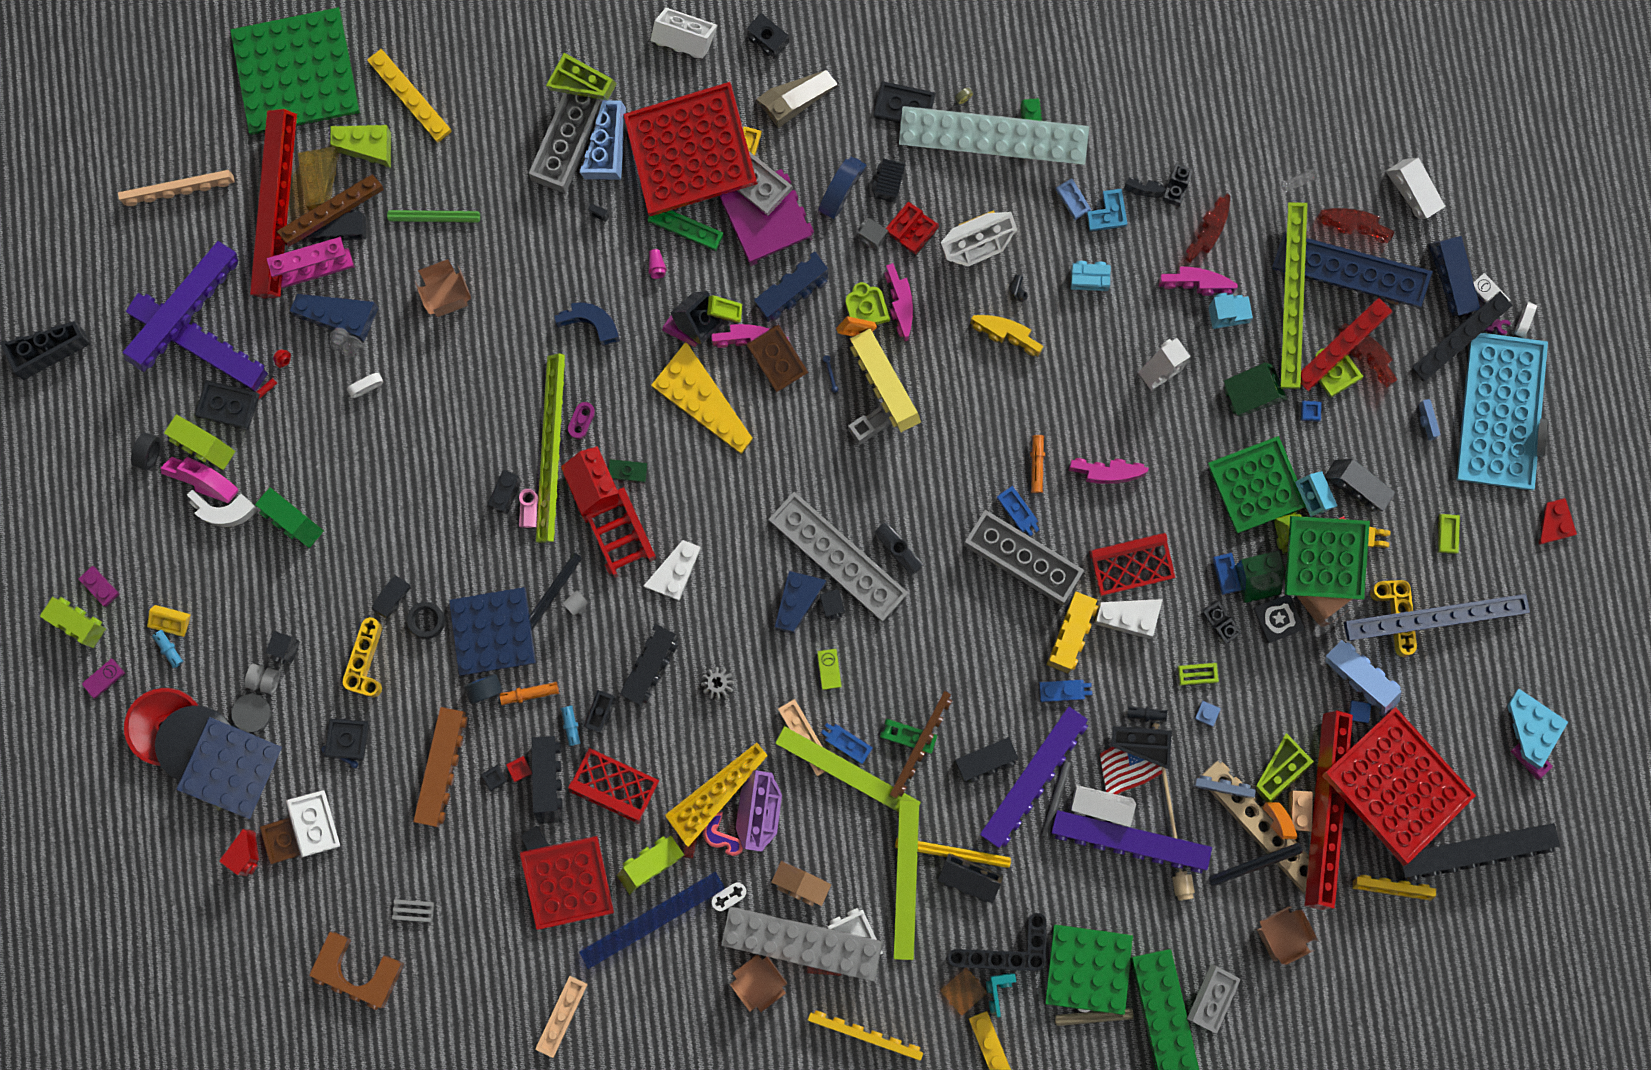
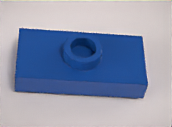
M1229 553L1213 557L1222 595L1241 591L1233 554Z

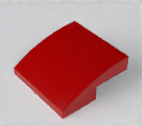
M908 201L885 229L888 230L890 236L916 255L936 232L939 225L924 215L921 209Z

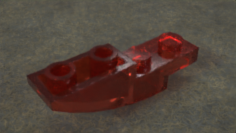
M1227 193L1224 198L1220 196L1214 203L1215 209L1212 212L1209 210L1202 218L1204 220L1202 225L1204 229L1197 236L1199 240L1196 244L1191 243L1185 251L1188 253L1185 260L1190 264L1201 250L1209 254L1217 242L1228 217L1230 194Z
M1356 209L1321 210L1316 218L1321 224L1325 226L1331 225L1343 234H1351L1354 229H1357L1360 234L1375 237V240L1381 243H1389L1395 231L1378 224L1381 217Z
M1344 323L1338 329L1339 335L1349 326V324ZM1369 335L1351 351V354L1355 358L1357 357L1359 361L1365 357L1367 358V364L1376 371L1378 380L1381 384H1385L1387 388L1398 380L1388 366L1393 359Z

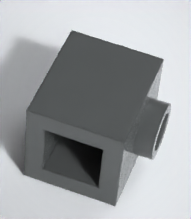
M870 218L867 222H863L858 229L860 242L864 246H871L875 250L879 249L888 236V230Z

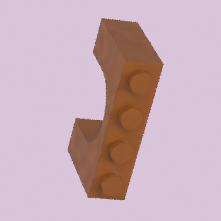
M329 932L309 975L314 978L313 982L323 986L325 983L331 985V990L340 994L344 991L350 994V999L357 1002L364 1000L368 1002L367 1006L372 1009L384 1008L404 963L389 956H383L373 978L368 983L361 986L353 985L344 978L341 971V962L351 939L336 932Z

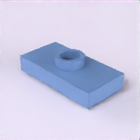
M1073 179L1056 187L1055 190L1074 220L1087 214V211H1091Z
M1427 399L1419 404L1422 415L1420 417L1421 425L1425 427L1428 440L1430 441L1439 437L1440 431L1431 400Z

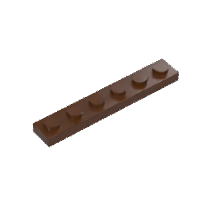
M371 174L277 231L278 236L290 247L384 190L383 186Z
M943 692L889 795L894 799H897L898 796H903L907 788L904 783L907 778L912 779L916 771L913 768L916 761L920 762L925 754L922 751L924 745H929L932 741L934 734L931 732L934 726L939 727L943 720V717L940 716L943 709L948 710L953 701L949 699L950 693Z

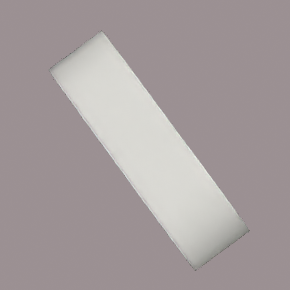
M1530 302L1525 304L1514 335L1522 338L1526 336L1537 305Z
M374 373L353 383L347 388V391L351 398H356L383 384V380L379 373Z
M734 883L717 893L712 899L714 909L724 911L742 900L746 895L745 886L741 883ZM735 886L743 889L741 891L742 896L738 897L735 895L730 897V894L734 892L733 888ZM728 896L729 899L724 902L725 906L723 908L716 906L715 903L718 902V897L723 899Z

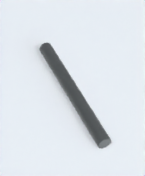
M1068 761L1063 762L1042 832V836L1047 838L1050 836L1071 763Z

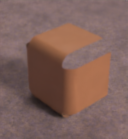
M448 259L418 270L426 285L419 287L416 283L423 305L429 314L435 313L437 317L468 306L466 301L471 299L461 269L459 268L460 273L456 274Z
M1297 596L1317 624L1322 627L1331 624L1326 622L1325 619L1352 600L1348 598Z
M1287 907L1260 921L1262 927L1257 931L1272 961H1278V958L1281 964H1289L1315 951L1309 950L1306 945L1310 941L1319 940L1303 910L1289 913L1288 909L1291 907Z
M756 955L732 973L736 980L730 985L749 1011L757 1007L762 1012L786 994L782 987L787 982L768 956L762 960L759 955Z

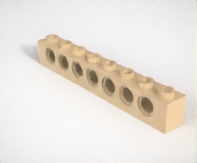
M1215 762L1202 774L1203 776L1212 777L1211 781L1218 782L1219 778L1222 777L1231 781V785L1239 786V783H1242L1237 777L1233 778L1228 773L1230 769L1223 762ZM1209 790L1267 854L1297 843L1294 839H1281L1270 827L1273 820L1263 810V806L1260 807L1255 802L1257 800L1256 797L1251 799L1241 797L1240 801L1235 803L1231 798L1232 795ZM1247 807H1251L1254 810V815L1251 818L1245 814ZM1261 821L1267 824L1266 832L1259 830L1258 826ZM1274 836L1279 837L1281 840L1279 847H1275L1272 843ZM1303 850L1301 854L1294 856L1292 862L1286 859L1276 864L1305 894L1307 875L1303 877L1299 869L1301 866H1305L1308 869L1309 855Z

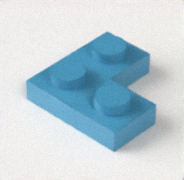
M1122 189L1103 191L1105 209L1087 211L1089 231L1127 227Z

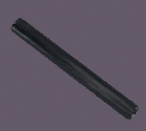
M577 553L572 554L530 614L531 630H533L582 560V557Z
M1295 843L1209 876V882L1214 887L1299 855L1303 852L1302 847L1299 843Z

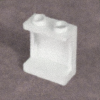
M858 908L847 912L848 917L842 920L839 916L829 921L830 925L827 926L828 929L877 940L864 911H859Z

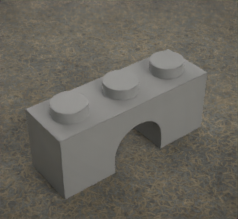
M880 404L871 414L863 415L848 425V431L858 445H861L891 424L889 419L891 414L889 412L885 413Z

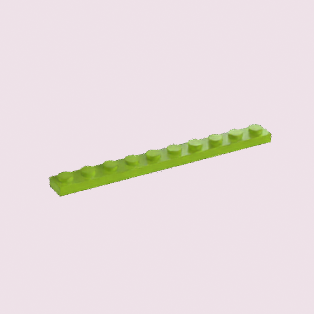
M1288 202L1281 389H1300L1307 203Z
M560 353L547 356L536 542L538 543L554 542L565 368V355Z

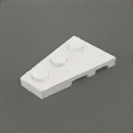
M682 540L645 583L644 587L680 601L701 547Z

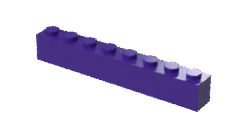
M217 241L122 352L125 361L142 372H145L147 368H151L158 355L165 352L170 341L177 338L181 328L188 325L192 315L202 308L203 302L214 294L215 288L225 281L227 274L237 267V253Z
M137 293L126 312L146 325L162 307L163 303L159 306L154 303L155 299L150 295L145 294L143 296ZM194 322L183 326L177 338L171 340L254 392L258 390L268 375L264 370L265 366L256 360L254 363L248 360V355L242 351L238 353L233 351V346L225 341L220 343L217 341L218 337L210 332L205 334L201 331L202 327Z
M1071 707L1065 710L979 836L998 849L1001 846L1005 847L1011 839L1008 835L1012 829L1014 831L1018 829L1022 823L1019 819L1023 813L1025 815L1029 813L1033 807L1030 804L1034 798L1038 799L1044 791L1041 788L1045 782L1049 783L1055 775L1052 771L1056 766L1060 767L1066 759L1064 756L1066 751H1071L1077 743L1075 740L1077 735H1083L1087 729V718Z
M1057 810L1052 835H1056L1055 839L1067 841V838L1075 840L1074 843L1086 846V843L1094 844L1093 848L1105 851V848H1111L1113 853L1124 855L1127 852L1133 854V858L1144 860V857L1152 858V862L1162 865L1165 861L1172 863L1171 867L1183 869V866L1191 868V872L1200 874L1208 870L1212 847L1059 810Z

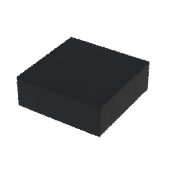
M590 203L588 208L590 216L607 222L609 218L608 210Z
M499 765L481 774L490 792L508 782Z

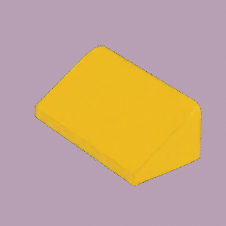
M154 605L149 610L147 627L184 637L191 614Z

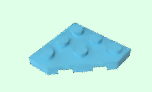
M1518 689L1507 705L1508 711L1511 713L1514 721L1513 728L1516 738L1519 739L1522 750L1520 752L1522 758L1540 769L1546 762L1568 721Z

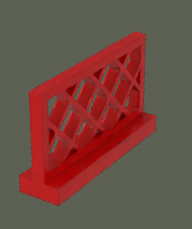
M1160 533L1090 550L1089 554L1090 558H1092L1100 596L1176 578L1167 543V534ZM1163 545L1165 554L1159 559L1152 553L1156 547ZM1142 550L1148 554L1143 564L1133 559L1137 551ZM1121 555L1129 558L1124 568L1115 563ZM1150 556L1159 561L1154 571L1145 566ZM1106 560L1111 563L1105 573L1099 570L1097 561ZM1131 561L1141 566L1136 575L1126 570ZM1162 563L1169 568L1170 575L1161 576L1156 573ZM1113 565L1122 570L1117 580L1108 575ZM1143 568L1152 573L1147 581L1138 578ZM1125 572L1134 577L1130 585L1126 586L1119 582ZM1108 577L1115 584L1112 589L1104 591L1102 583Z
M589 748L568 790L576 796L640 824L659 780ZM590 755L598 757L601 764L590 768L588 764ZM609 764L616 765L618 772L607 776L604 766ZM602 767L605 777L594 780L591 771ZM589 772L592 779L591 782L584 784L578 781L581 774ZM627 772L633 773L636 780L625 784L622 774ZM620 776L623 785L612 788L609 779ZM607 780L609 790L599 791L596 783ZM648 780L653 783L650 790L642 792L639 782ZM637 783L640 793L629 796L626 787ZM624 788L627 798L622 800L616 799L613 792ZM642 796L644 804L641 810L633 807L632 799Z

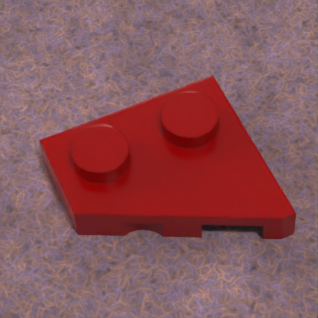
M1566 498L1545 504L1539 545L1577 535Z

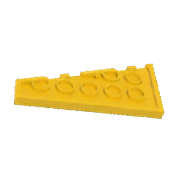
M685 342L652 383V388L742 454L753 440L752 436L688 343Z
M758 743L751 746L665 814L688 847L767 757V754Z

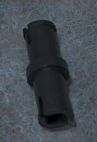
M1128 706L1127 718L1142 719L1145 722H1149V720L1167 722L1168 710L1150 709L1148 706L1146 708Z

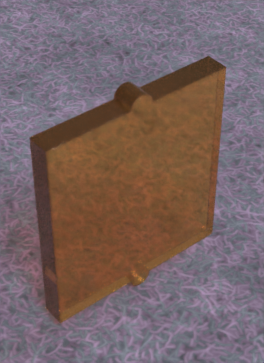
M967 968L962 970L940 990L950 1001L949 1004L953 1005L961 1015L987 994V991L978 982L979 979L975 978Z

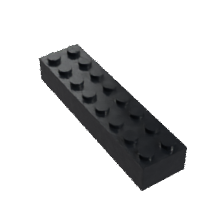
M1555 823L1425 848L1405 866L1394 855H1391L1396 879L1402 878L1403 881L1420 879L1419 875L1421 874L1422 878L1439 875L1438 871L1444 874L1456 872L1458 867H1460V870L1478 867L1477 863L1480 866L1496 864V859L1499 862L1516 860V855L1518 858L1535 856V852H1537V855L1555 852L1554 848L1560 847Z

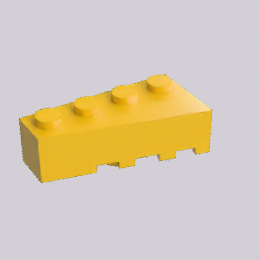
M1079 592L1074 593L1048 659V666L1065 673L1075 669L1078 662L1076 656L1078 652L1082 651L1085 644L1082 641L1085 634L1088 635L1092 625L1089 621L1091 616L1095 617L1099 607L1096 605L1097 599Z

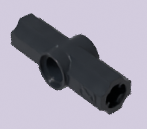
M887 522L874 531V534L886 546L891 555L899 561L911 576L924 566L907 546V543L899 537ZM900 544L904 547V551L896 553L893 547Z

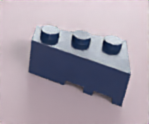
M789 571L775 630L795 634L822 589L827 584V580Z

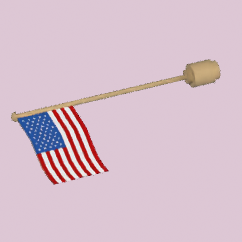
M1158 723L1152 725L1156 729L1160 726ZM1110 747L1101 753L1100 758L1105 788L1108 793L1119 794L1145 784L1162 774L1173 838L1177 839L1165 768L1114 747ZM1179 869V872L1175 873L1176 877H1172L1175 896L1178 897V901L1193 899L1195 891L1192 874L1188 875L1187 871Z

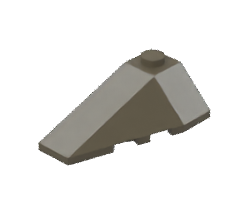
M825 70L773 87L758 97L756 101L775 125L780 128L835 88L837 83Z

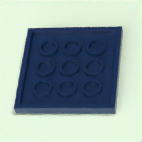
M525 587L449 600L459 676L536 664Z
M208 717L176 790L250 819L282 746Z

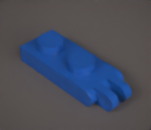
M1013 486L997 496L998 501L1021 532L1026 531L1029 536H1032L1033 532L1030 530V527L1035 532L1039 531L1036 525L1038 522L1037 518Z
M1084 680L1039 682L1040 702L1084 700L1085 696L1093 695L1092 691H1084V688L1092 687V683H1084Z
M826 723L825 727L831 730L830 733L823 729L820 732L826 736L825 741L860 764H863L873 747L839 725L831 726Z

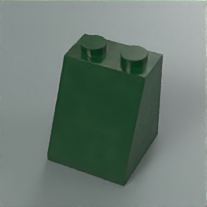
M1266 362L1223 381L1225 384L1223 386L1224 392L1227 397L1230 396L1232 401L1230 407L1237 416L1242 417L1288 400L1284 389H1281V382L1274 365Z
M1279 551L1241 559L1235 565L1242 589L1240 592L1243 603L1282 594L1284 567Z

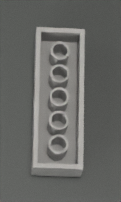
M568 93L563 94L529 171L531 181L566 194L595 128L602 99Z
M987 510L983 512L964 543V546L1061 606H1063L1084 572L1082 568Z

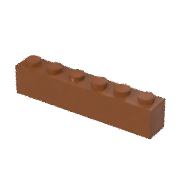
M440 707L413 822L439 828L440 824L444 823L446 815L443 812L444 806L448 805L450 799L448 789L449 785L452 786L455 776L452 772L459 760L457 750L458 747L462 746L463 736H461L462 729L466 728L468 717H465L466 713L463 711Z

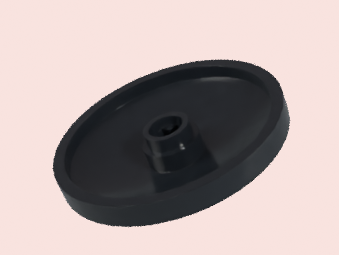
M201 705L186 706L171 713L159 727L155 739L156 756L161 767L176 780L180 781L208 717L231 725L215 709Z

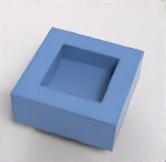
M1202 701L1195 720L1213 727L1221 708Z

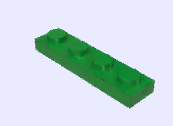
M672 210L649 216L648 218L649 223L714 251H717L724 236L723 232Z

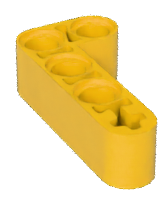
M1404 580L1381 581L1371 587L1370 596L1375 601H1390L1391 614L1400 613L1398 605H1403L1406 612L1413 611L1411 587L1408 582ZM1396 586L1403 588V595L1396 592ZM1377 587L1384 589V596H1380L1377 593ZM1415 631L1393 634L1397 655L1407 657L1416 651ZM1404 644L1405 646H1409V650L1406 651V649H1403L1402 646Z
M369 617L363 620L343 677V686L346 689L373 698L378 697L382 692L381 684L367 677L382 632L381 623L374 618ZM374 625L375 629L370 630L368 629V626ZM365 634L371 635L372 639L365 636ZM369 641V648L362 650V643ZM362 659L364 662L363 666L360 669H356V661ZM352 678H357V685L355 687H350L349 681ZM371 683H375V691L369 693L367 690L368 686Z

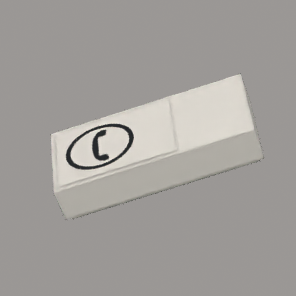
M1485 273L1474 282L1476 294L1484 303L1498 291H1501Z

